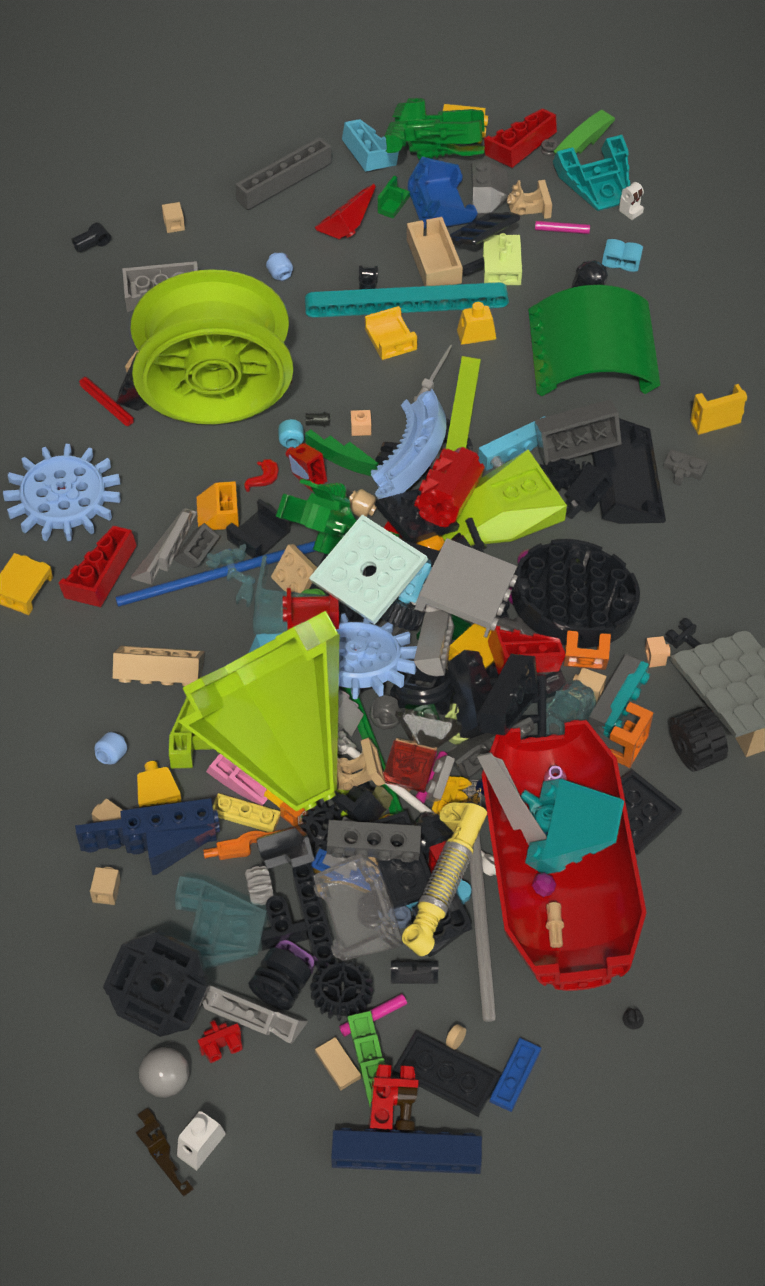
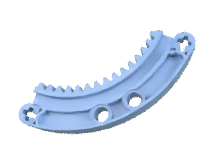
M433 389L420 394L417 401L412 404L407 399L401 404L407 418V429L404 430L405 434L402 435L404 439H401V444L396 446L398 449L392 451L394 455L388 456L389 460H384V464L378 465L377 470H371V476L378 487L375 493L377 499L404 493L423 475L437 456L446 433V416Z

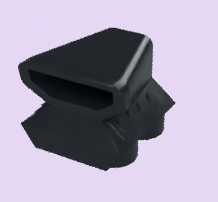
M457 893L454 894L455 896L445 917L438 922V926L433 933L435 943L433 949L427 954L428 957L436 955L463 933L472 930L470 918ZM417 905L411 907L414 913L411 918L412 924L418 914L419 909Z

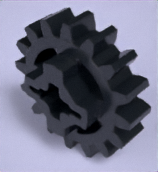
M560 458L558 461L548 462V465H545V463L544 465L540 464L550 482L558 490H561V487L568 489L569 485H572L581 473L580 464H575V460L569 461V459Z
M323 802L322 808L316 805L313 807L314 811L311 809L307 810V816H303L301 820L305 824L300 825L302 830L308 835L310 845L312 843L315 845V851L319 847H322V850H327V841H324V839L328 838V827L324 831L322 826L324 824L328 825L329 820H333V817L337 821H342L344 817L348 818L347 816L341 817L342 809L334 810L335 804L327 808L326 802ZM325 814L324 816L316 817L317 815ZM311 830L315 831L316 837L311 833Z

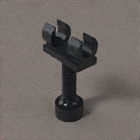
M683 618L679 622L680 625L678 627L683 631L681 635H678L672 629L665 633L667 636L664 639L676 649L684 642L693 648L701 645L700 642L692 637L696 632L697 625L692 624L688 618Z

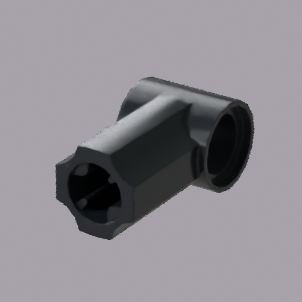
M96 222L89 227L87 232L71 239L75 250L79 253L95 245L100 247L107 245L111 240V235L101 223Z

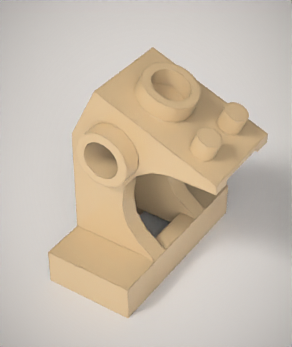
M518 180L507 197L510 211L519 215L542 213L544 219L551 218L552 202L545 180H539L537 190L532 193H523L521 182Z
M369 738L361 741L363 750L359 757L350 761L347 758L339 759L337 757V790H350L353 786H358L370 780H373L377 786L385 784L378 750ZM363 768L362 771H360V772H358V773H355V774H352L353 772L358 771V770H360V769Z

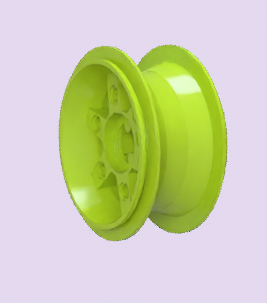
M227 270L192 271L168 278L157 284L139 300L131 317V335L136 348L139 350L133 362L132 370L133 382L138 394L150 407L161 414L176 420L195 424H222L240 421L268 409L286 392L293 375L292 357L284 343L289 328L285 304L280 296L262 281L245 274Z

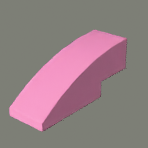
M221 754L217 756L206 771L223 785L252 802L263 806L268 800L264 796V792L267 790L264 786Z

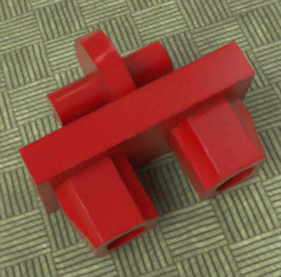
M215 1020L209 1022L211 1029L204 1031L205 1037L197 1040L201 1055H205L210 1063L222 1058L219 1049L224 1046H228L231 1054L242 1050L241 1031L238 1023L227 1027L226 1023L217 1026Z

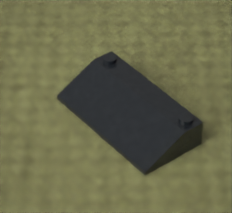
M619 418L622 444L592 452L594 466L606 471L613 481L612 486L600 499L602 519L618 524L664 523L666 517L650 428Z

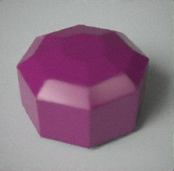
M541 873L534 878L532 886L537 894L545 897L555 891L556 883L552 876Z

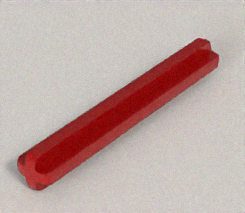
M88 377L80 379V386L125 426H130L134 423L133 416Z

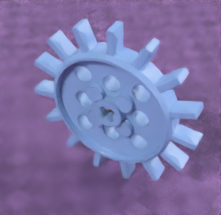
M65 444L63 456L51 457L49 450L43 447L42 456L44 460L36 465L26 457L22 458L23 467L28 471L25 476L10 472L8 474L9 483L19 485L20 489L3 491L4 500H21V504L7 509L9 518L13 519L26 514L28 518L21 523L22 532H28L37 523L43 526L41 533L44 541L48 540L52 529H64L67 541H72L71 528L81 524L90 534L95 533L90 519L97 514L110 521L112 519L111 510L103 507V503H120L121 501L120 492L105 491L106 487L120 484L119 474L102 477L101 474L111 468L110 460L106 458L94 466L90 463L94 456L93 450L90 447L81 458L72 456L70 444Z
M341 614L339 629H336L338 634H340L339 686L351 688L353 699H358L360 688L372 687L379 697L383 696V683L386 681H390L402 688L404 686V675L397 671L414 675L416 673L414 661L406 659L415 658L417 646L402 647L410 644V633L405 632L393 636L391 634L393 632V625L389 622L382 627L371 624L366 618L363 619V622H348L346 614Z

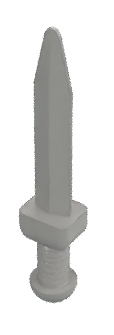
M452 345L449 346L430 379L424 378L421 384L422 389L414 397V402L417 401L418 396L423 392L434 389L433 379L445 361Z

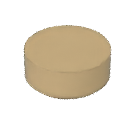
M459 1024L453 1026L447 1035L446 1045L456 1050L465 1038L466 1028Z

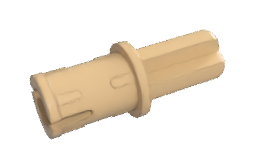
M552 902L546 905L548 918L546 928L549 930L550 946L552 948H560L563 945L562 929L564 928V922L561 918V904Z

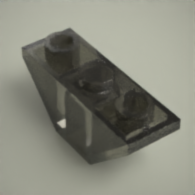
M404 709V712L396 711L395 714L410 741L439 748L456 736L462 729L461 725L456 724V719L444 717V721L437 720V715L424 713V717L418 716L417 711Z

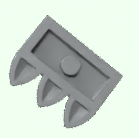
M446 755L436 760L433 766L434 776L426 786V800L431 802L441 800L455 758Z

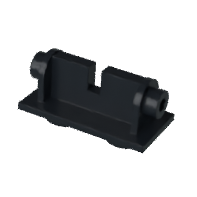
M391 961V984H438V961Z

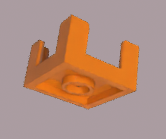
M567 631L566 656L563 666L606 670L609 661L611 634H600L599 646L597 650L577 648L578 632Z
M629 702L626 711L640 717L638 723L635 724L626 720L623 729L615 726L610 733L611 741L625 747L624 754L614 749H610L617 758L618 763L628 768L632 766L649 737L654 712L632 702Z

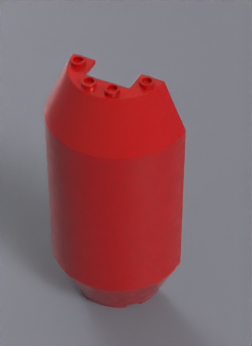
M573 720L564 723V735L552 734L547 737H528L521 740L520 728H511L505 736L496 734L490 753L494 757L503 760L520 795L526 789L540 798L546 771L552 766H559L566 774V781L624 800L616 843L595 854L589 853L583 856L582 861L578 863H569L566 865V869L561 872L548 874L553 877L556 887L551 895L543 897L537 894L532 886L534 878L541 873L525 863L529 845L521 829L513 830L484 770L481 774L504 930L507 938L538 982L544 986L551 984L556 990L577 991L609 984L612 977L616 975L622 977L630 970L647 913L617 758L587 720ZM554 773L552 776L557 777L559 774ZM552 902L561 904V918L564 922V928L562 929L563 945L560 948H552L550 946L549 930L546 928L548 919L546 905Z

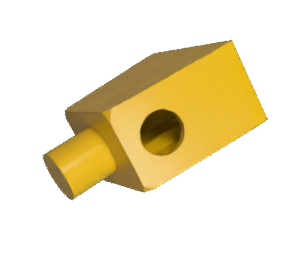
M475 302L472 308L462 310L457 328L461 345L496 339L493 317L489 306H484L481 302Z
M156 761L147 762L144 765L145 772L137 774L139 808L182 802L180 791L169 768H158Z

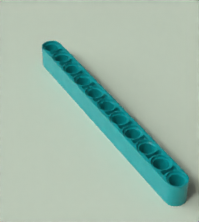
M500 282L323 291L306 294L305 312L309 317L370 315L400 306L401 313L448 311L472 308L475 302H481L484 306H489V308H502L509 303L507 286Z

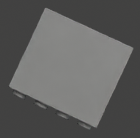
M446 538L418 596L415 609L423 612L426 604L483 626L486 628L484 637L487 638L489 631H494L499 619L496 616L502 615L505 604L502 602H507L512 591L509 587H514L518 578L515 575L517 566Z

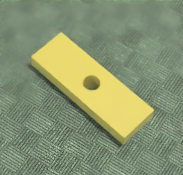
M219 793L212 806L213 810L218 811V818L266 832L275 831L281 816L278 810Z

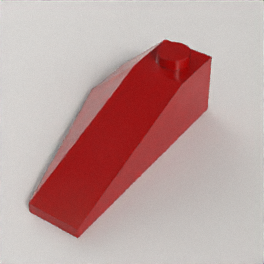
M375 184L358 192L346 204L336 209L335 213L323 219L315 226V229L337 239L344 236L348 238L355 234V229L360 225L376 187Z

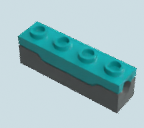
M625 654L589 716L588 722L597 733L610 738V733L615 726L622 727V718L629 715V712L626 711L627 705L633 700L637 701L641 693V685H646L649 680L648 663Z

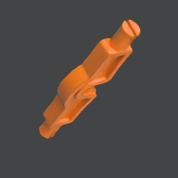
M250 831L237 839L217 842V847L203 849L204 858L219 856L220 860L248 857L251 854L250 845L257 843V838L279 831L269 833Z

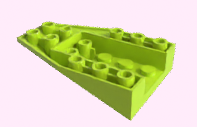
M528 449L481 478L456 520L460 524L458 531L441 535L444 541L446 538L451 540L460 532L469 542L470 546L475 545L465 522L466 519L473 518L479 536L484 543L511 542L565 521L567 505Z

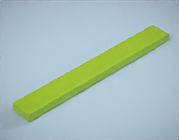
M462 356L446 449L456 451L460 447L466 448L481 359Z

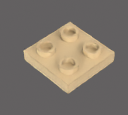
M290 544L285 549L271 578L286 593L287 588H291V596L299 597L302 591L310 588L312 582L309 577L317 567L294 544Z

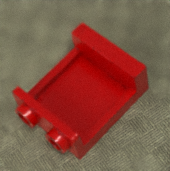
M287 588V596H283V622H287L288 630L324 611L327 612L335 629H339V604L336 598L330 594L323 597H292L291 588Z

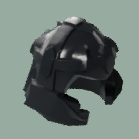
M596 260L583 262L576 269L572 288L586 285H605L608 277L607 268Z
M424 812L415 819L413 824L414 826H421L422 842L420 847L425 859H429V847L447 841L454 833L441 821L438 814L434 815L433 813Z

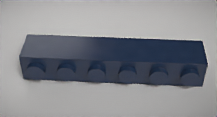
M340 1128L339 1130H333L332 1168L480 1174L482 1136H476L473 1133L452 1135L449 1132L427 1134L424 1131L402 1133L399 1130L378 1132L375 1129L353 1131L350 1128Z

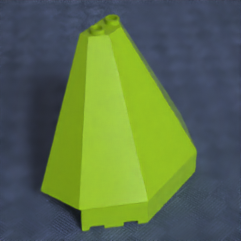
M326 611L276 636V639L232 663L183 687V691L195 712L178 720V722L295 811L302 808L307 811L317 805L316 801L323 799L325 802L336 796L335 791L337 790L340 634H338Z

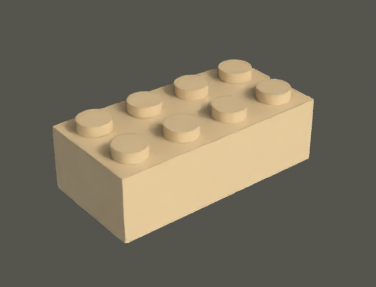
M438 217L426 220V236H423V220L407 223V242L424 286L461 284L463 267L443 218Z

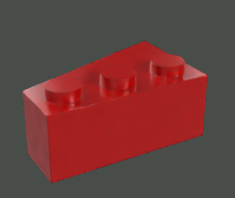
M496 626L495 630L491 631L488 639V645L498 674L501 673L510 654L535 656L537 673L559 672L566 656L560 639L535 633H533V636L520 634V630L514 629L511 632L501 630L500 626Z

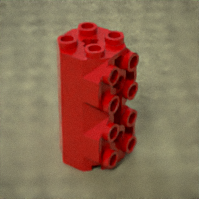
M464 447L457 448L456 451L443 448L439 459H436L433 468L429 470L426 480L423 479L419 488L421 496L418 495L414 504L420 510L419 514L423 519L440 527H447L451 523L456 522L480 482L485 468L483 463L480 464L479 456L476 452Z

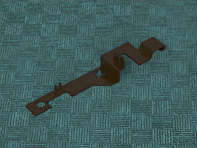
M146 1108L137 1114L145 1126L137 1131L136 1134L148 1148L153 1159L184 1197L194 1189L187 1180L182 1184L175 1174L178 1168L169 1158L170 1145L167 1143L160 1129L157 1131L158 1136L155 1133L151 1135L153 1141L148 1136L149 1133L160 1127V1124L151 1111ZM186 1185V1188L181 1189V1186Z

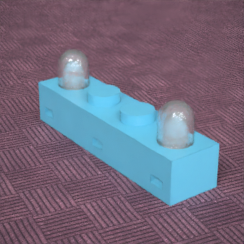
M535 421L479 447L478 460L480 464L483 463L485 470L496 469L528 449L531 451L537 447Z

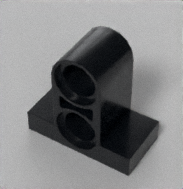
M278 895L271 896L266 902V913L270 930L259 932L262 951L275 948L280 941L284 940L292 943L307 940L305 921L292 924L285 899ZM275 908L281 909L278 912L272 911ZM280 928H285V929H287V930L284 931V932H279V931H277V930L280 929Z

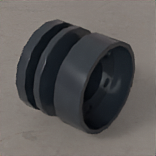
M270 948L261 961L262 968H258L254 973L255 976L248 982L249 988L266 1004L280 1010H289L294 1005V1000L299 996L298 990L303 989L309 980L311 970L294 954L284 949Z

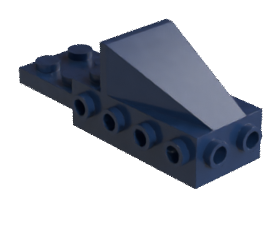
M211 798L120 811L121 819L75 825L81 851L91 853L103 848L118 849L124 845L127 853L142 854L148 851L152 875L159 874L205 843L217 841L216 833L220 832L218 811L213 810ZM205 812L206 814L204 816H200L199 813ZM177 815H181L182 819L177 820ZM155 818H158V819H159V822H156V823H154V822H152V821H153V819H155Z

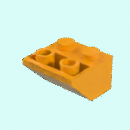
M236 481L214 483L197 496L198 527L203 523L212 530L226 529L230 523L239 527Z

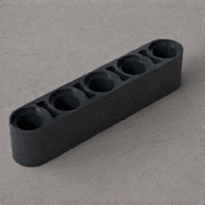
M307 863L292 869L293 884L302 919L306 924L307 938L314 965L317 969L319 967L325 969L324 964L326 962L333 965L334 947L312 866ZM301 874L307 875L306 877H299ZM306 894H312V895H313V896H311V897H304V895H306ZM310 914L318 915L316 917H309ZM316 934L324 935L320 938L314 937ZM322 954L329 955L327 958L319 957Z

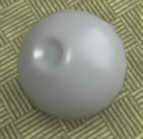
M160 1047L154 1049L144 1056L139 1066L140 1082L144 1089L155 1097L167 1098L174 1096L185 1087L189 1079L188 1062L174 1048Z

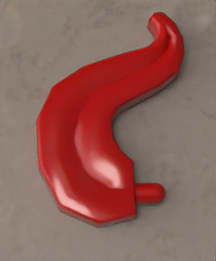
M264 459L263 462L258 461L257 465L261 466L263 474L245 481L244 487L246 492L250 491V487L270 485L277 480L279 474L277 463L271 459Z

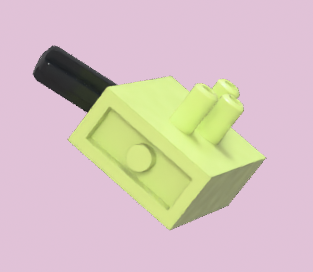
M501 233L484 240L483 258L463 265L462 275H469L483 269L484 283L500 282L505 285H521L520 235Z

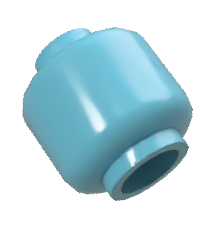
M293 419L283 421L278 428L280 444L286 448H296L302 444L304 440L303 425Z

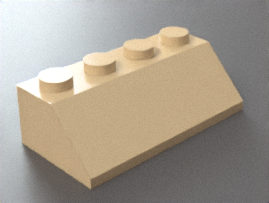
M120 646L113 653V679H119V682L124 683L131 682V680H140L142 684H152L153 681H160L162 685H174V682L186 686L201 678L205 651Z

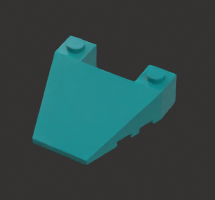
M623 135L610 137L605 140L601 148L605 159L580 165L573 147L557 151L554 157L553 164L558 177L597 211L619 206L622 190L630 186L629 151Z
M563 779L543 782L539 802L543 805L553 804L554 807L547 839L530 842L525 862L527 865L540 873L561 872L566 869V865L569 863H578L582 861L583 856L589 853L595 854L616 843L624 800Z

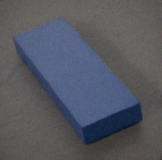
M519 1038L490 1098V1103L510 1112L513 1111L539 1057L541 1047Z

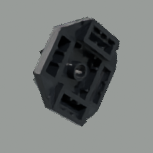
M155 930L124 942L121 945L103 988L109 996L117 1016L162 1037L188 1030L191 1027L210 984L199 950L159 930ZM156 978L162 979L164 986H159L156 983Z

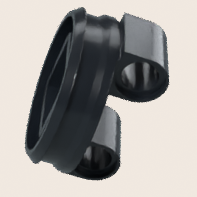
M417 666L415 675L397 671L404 675V686L400 688L394 684L390 690V696L398 700L399 708H405L407 704H434L438 714L445 715L450 711L454 704L453 695L456 693L455 688L451 686L452 677L447 668L443 676L428 675L419 670ZM415 681L430 682L431 685H419Z

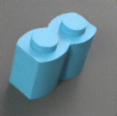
M608 239L602 264L609 268H621L631 272L638 271L643 246L637 243H624L617 239Z

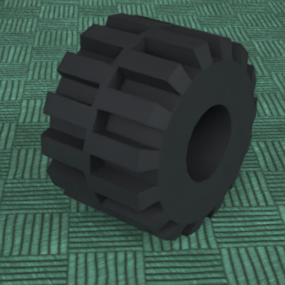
M701 707L671 720L670 732L674 748L688 769L695 772L727 758L728 745L724 730L718 718L710 709Z

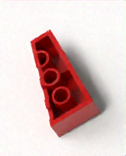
M542 108L525 117L523 122H515L511 124V128L505 131L501 129L493 137H485V156L513 168L539 147L544 140L549 139L557 132L556 114Z
M112 526L96 543L97 547L85 554L84 560L70 570L71 574L66 579L62 578L60 580L59 586L65 599L97 607L103 605L137 546L130 529Z

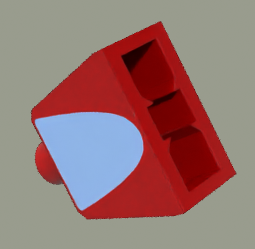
M305 443L300 444L296 448H288L286 457L289 458L292 473L299 480L306 479L315 484H325L327 482L324 459L321 452ZM305 485L310 491H313L310 486Z

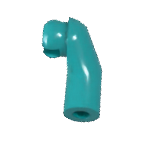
M525 789L520 796L528 804L529 810L535 818L536 811L543 804L539 802L540 798Z

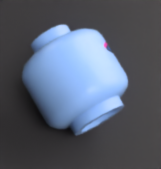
M273 253L266 262V268L273 279L283 281L291 276L293 265L285 253Z
M114 732L106 733L95 744V756L103 764L112 765L117 763L126 754L127 744L125 739L120 734Z

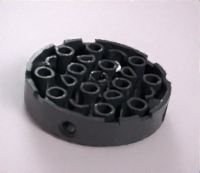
M555 539L551 540L549 544L542 545L540 543L532 547L520 559L515 573L518 578L511 589V596L515 610L520 618L536 633L559 638L562 645H566L567 631H577V647L590 648L599 646L600 634H611L610 643H612L627 632L639 604V584L634 573H630L626 568V563L617 555H610L602 551L603 547L581 540Z

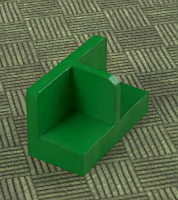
M397 176L392 177L378 196V213L392 219L395 218L410 197V191L397 187Z

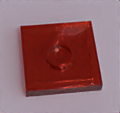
M394 740L383 773L385 783L425 793L437 751Z

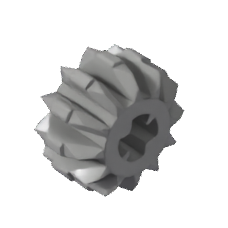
M255 866L246 870L245 877L251 903L254 906L265 905L267 900L273 896V889L268 868L266 866Z

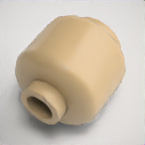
M363 489L354 490L349 498L350 508L353 514L358 517L361 515L366 517L368 515L373 516L377 509L375 507L376 497Z

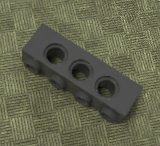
M329 820L327 854L336 858L354 856L357 859H367L368 857H375L382 861L401 859L403 862H413L414 860H419L421 826ZM347 838H353L356 840V842L353 844H348L347 842H345V840ZM371 839H375L379 842V844L371 845L368 843V841ZM399 841L402 843V846L395 847L391 842Z

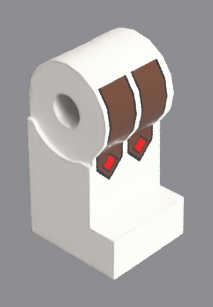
M633 182L629 187L622 190L619 211L631 220L641 215L644 207L640 205L644 190L639 183Z

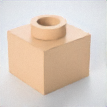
M370 410L351 411L352 436L371 435Z
M664 636L647 638L645 654L649 667L665 666L667 657H670L669 644L665 643Z

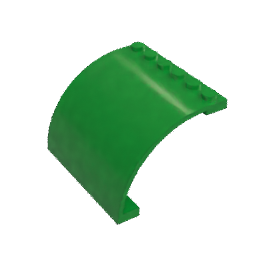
M586 285L555 293L528 309L537 394L541 397L556 389L557 384L565 380L597 372H619L638 376L640 391L644 394L661 385L649 303L642 296L615 286Z

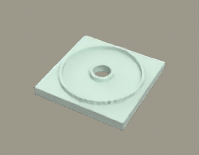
M361 515L309 579L312 583L375 625L428 561V558L366 516ZM367 566H375L377 568L375 574L369 577L363 576V570Z

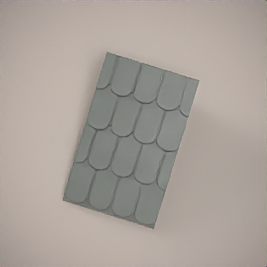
M741 631L732 636L719 638L714 642L701 644L693 649L683 650L672 655L670 661L736 738L745 756L748 757L765 751V648L761 647L753 635L748 631Z

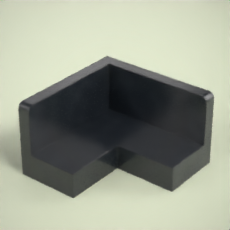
M353 786L346 795L343 793L340 795L338 792H335L336 796L331 798L342 811L357 822L369 823L378 820L386 811L369 790L366 789L363 792L356 786Z
M299 825L256 839L262 864L268 869L285 863H289L294 868L315 861L308 835Z

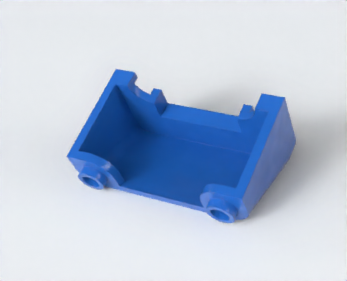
M421 157L408 180V191H410L419 220L424 222L425 229L427 219L442 217L446 227L471 223L478 214L476 207L472 204L464 207L457 190V186L463 178L459 165Z

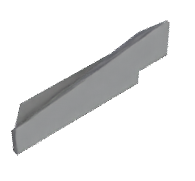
M184 508L132 574L131 579L152 585L160 570L168 572L174 557L177 555L197 516V511Z
M492 753L478 755L477 758L513 830L521 829L528 845L530 842L546 840V835L523 802L503 760L494 757Z
M210 982L202 1001L204 1009L265 1035H270V1032L290 1044L294 1042L307 1024V1020Z

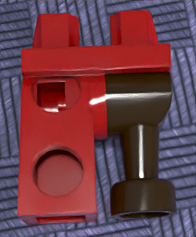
M380 1064L377 1066L375 1078L372 1079L368 1129L392 1130L393 1106H400L401 1120L396 1121L395 1130L415 1131V1122L410 1120L412 1104L417 1099L418 1080H415L413 1066H400V1079H391V1065Z

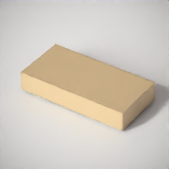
M336 1037L315 1049L316 1055L340 1091L361 1079V1074Z

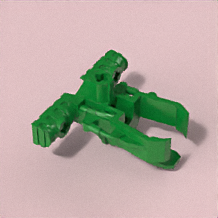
M408 98L406 103L397 104L392 116L395 117V122L389 123L384 135L387 145L385 152L387 153L400 151L402 146H405L406 141H408L410 152H417L418 159H421V157L439 158L441 155L444 157L445 154H458L461 156L479 155L484 153L485 146H458L455 144H471L483 140L482 132H485L483 110L465 109L439 111L438 115H427L425 99Z
M300 479L299 483L310 486L314 493H311L308 500L283 493L276 517L317 530L318 534L313 550L329 555L357 521L350 508V500L345 494L346 487L341 483L315 484L309 480ZM389 531L396 537H399V534Z

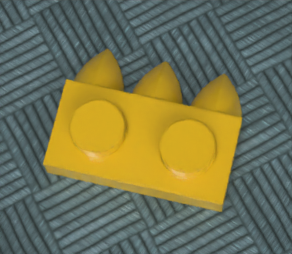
M449 776L442 798L433 803L432 811L440 815L445 805L452 802L461 803L468 799V796L462 790L471 786V782L464 777Z

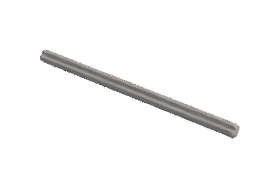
M479 832L472 847L473 854L469 863L482 1016L484 1022L495 1021L496 1014Z

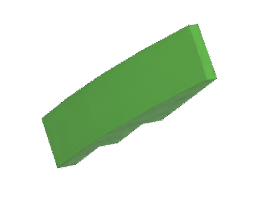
M601 109L567 136L553 151L554 155H556L557 151L572 147L575 153L581 154L589 144L593 145L615 121V117Z
M371 1011L347 1016L370 1107L372 1079L375 1078L377 1066L380 1064L385 1065L382 1057Z

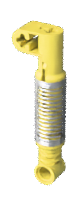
M452 802L445 805L440 812L441 821L454 833L446 841L441 856L437 860L438 863H436L432 871L433 873L429 878L430 881H428L424 889L425 892H423L417 905L419 910L416 919L402 934L403 943L418 956H425L433 949L435 943L433 933L438 926V922L445 917L467 865L472 858V847L487 816V811L479 805Z

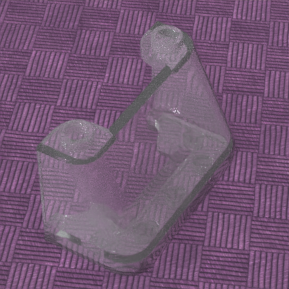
M362 852L313 875L315 881L314 891L319 898L322 897L327 901L337 938L333 940V945L331 946L332 953L337 959L346 961L395 949L403 945L400 928L379 868Z

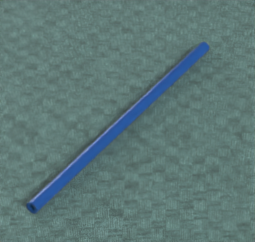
M315 541L296 546L303 554L316 551L313 550ZM285 549L115 597L118 607L279 562Z

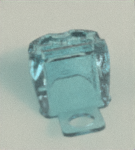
M572 680L561 686L551 702L546 704V713L549 714L546 721V736L552 735L549 729L551 723H556L559 726L560 733L558 735H564V723L573 720H589V716L596 706L594 691L591 687L584 685L580 680Z

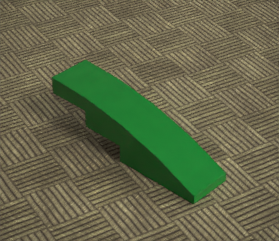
M311 429L305 433V444L321 452L323 458L338 466L367 476H371V470L378 469V462L351 442L344 446L331 435L324 440Z

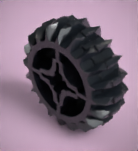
M397 597L380 619L399 628L415 631L423 621L424 612L416 610V605L411 602L409 604L398 600Z
M344 957L342 963H338L335 958L333 965L326 962L324 964L325 969L320 967L317 969V974H314L312 977L313 983L310 984V990L312 991L311 999L315 1000L314 1006L316 1008L320 1007L322 1015L328 1012L329 1019L337 1015V1020L340 1021L342 1016L347 1018L351 1014H359V1010L364 1012L367 1010L366 1004L372 1002L371 996L374 994L370 973L364 971L362 964L356 967L355 960L348 964L347 959ZM347 977L354 979L356 982L348 980ZM342 983H344L345 990L342 991V996H340L339 989L342 988ZM328 997L335 998L337 1002L330 1000Z

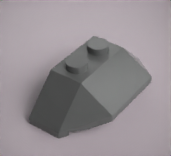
M472 162V205L476 207L477 216H484L489 212L494 213V210L499 208L508 197L507 170L490 162Z

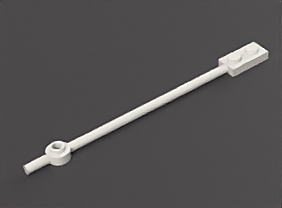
M347 737L342 738V740L347 742V745L341 746L344 753L338 752V754H348L353 759L359 757L361 753L355 749L357 746ZM383 772L385 785L421 814L424 812L436 814ZM481 850L483 872L490 876L496 875L494 856L485 854Z

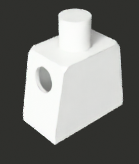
M199 1111L178 1137L177 1157L197 1171L226 1135L225 1131L219 1123L202 1111Z

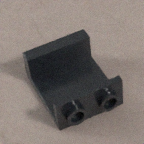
M261 499L257 501L258 511L240 527L233 523L226 527L227 540L252 558L265 555L290 533V521L276 517L277 511L273 506Z

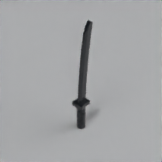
M473 518L466 519L465 522L475 544L473 548L485 553L483 549L487 548L486 543L481 540Z

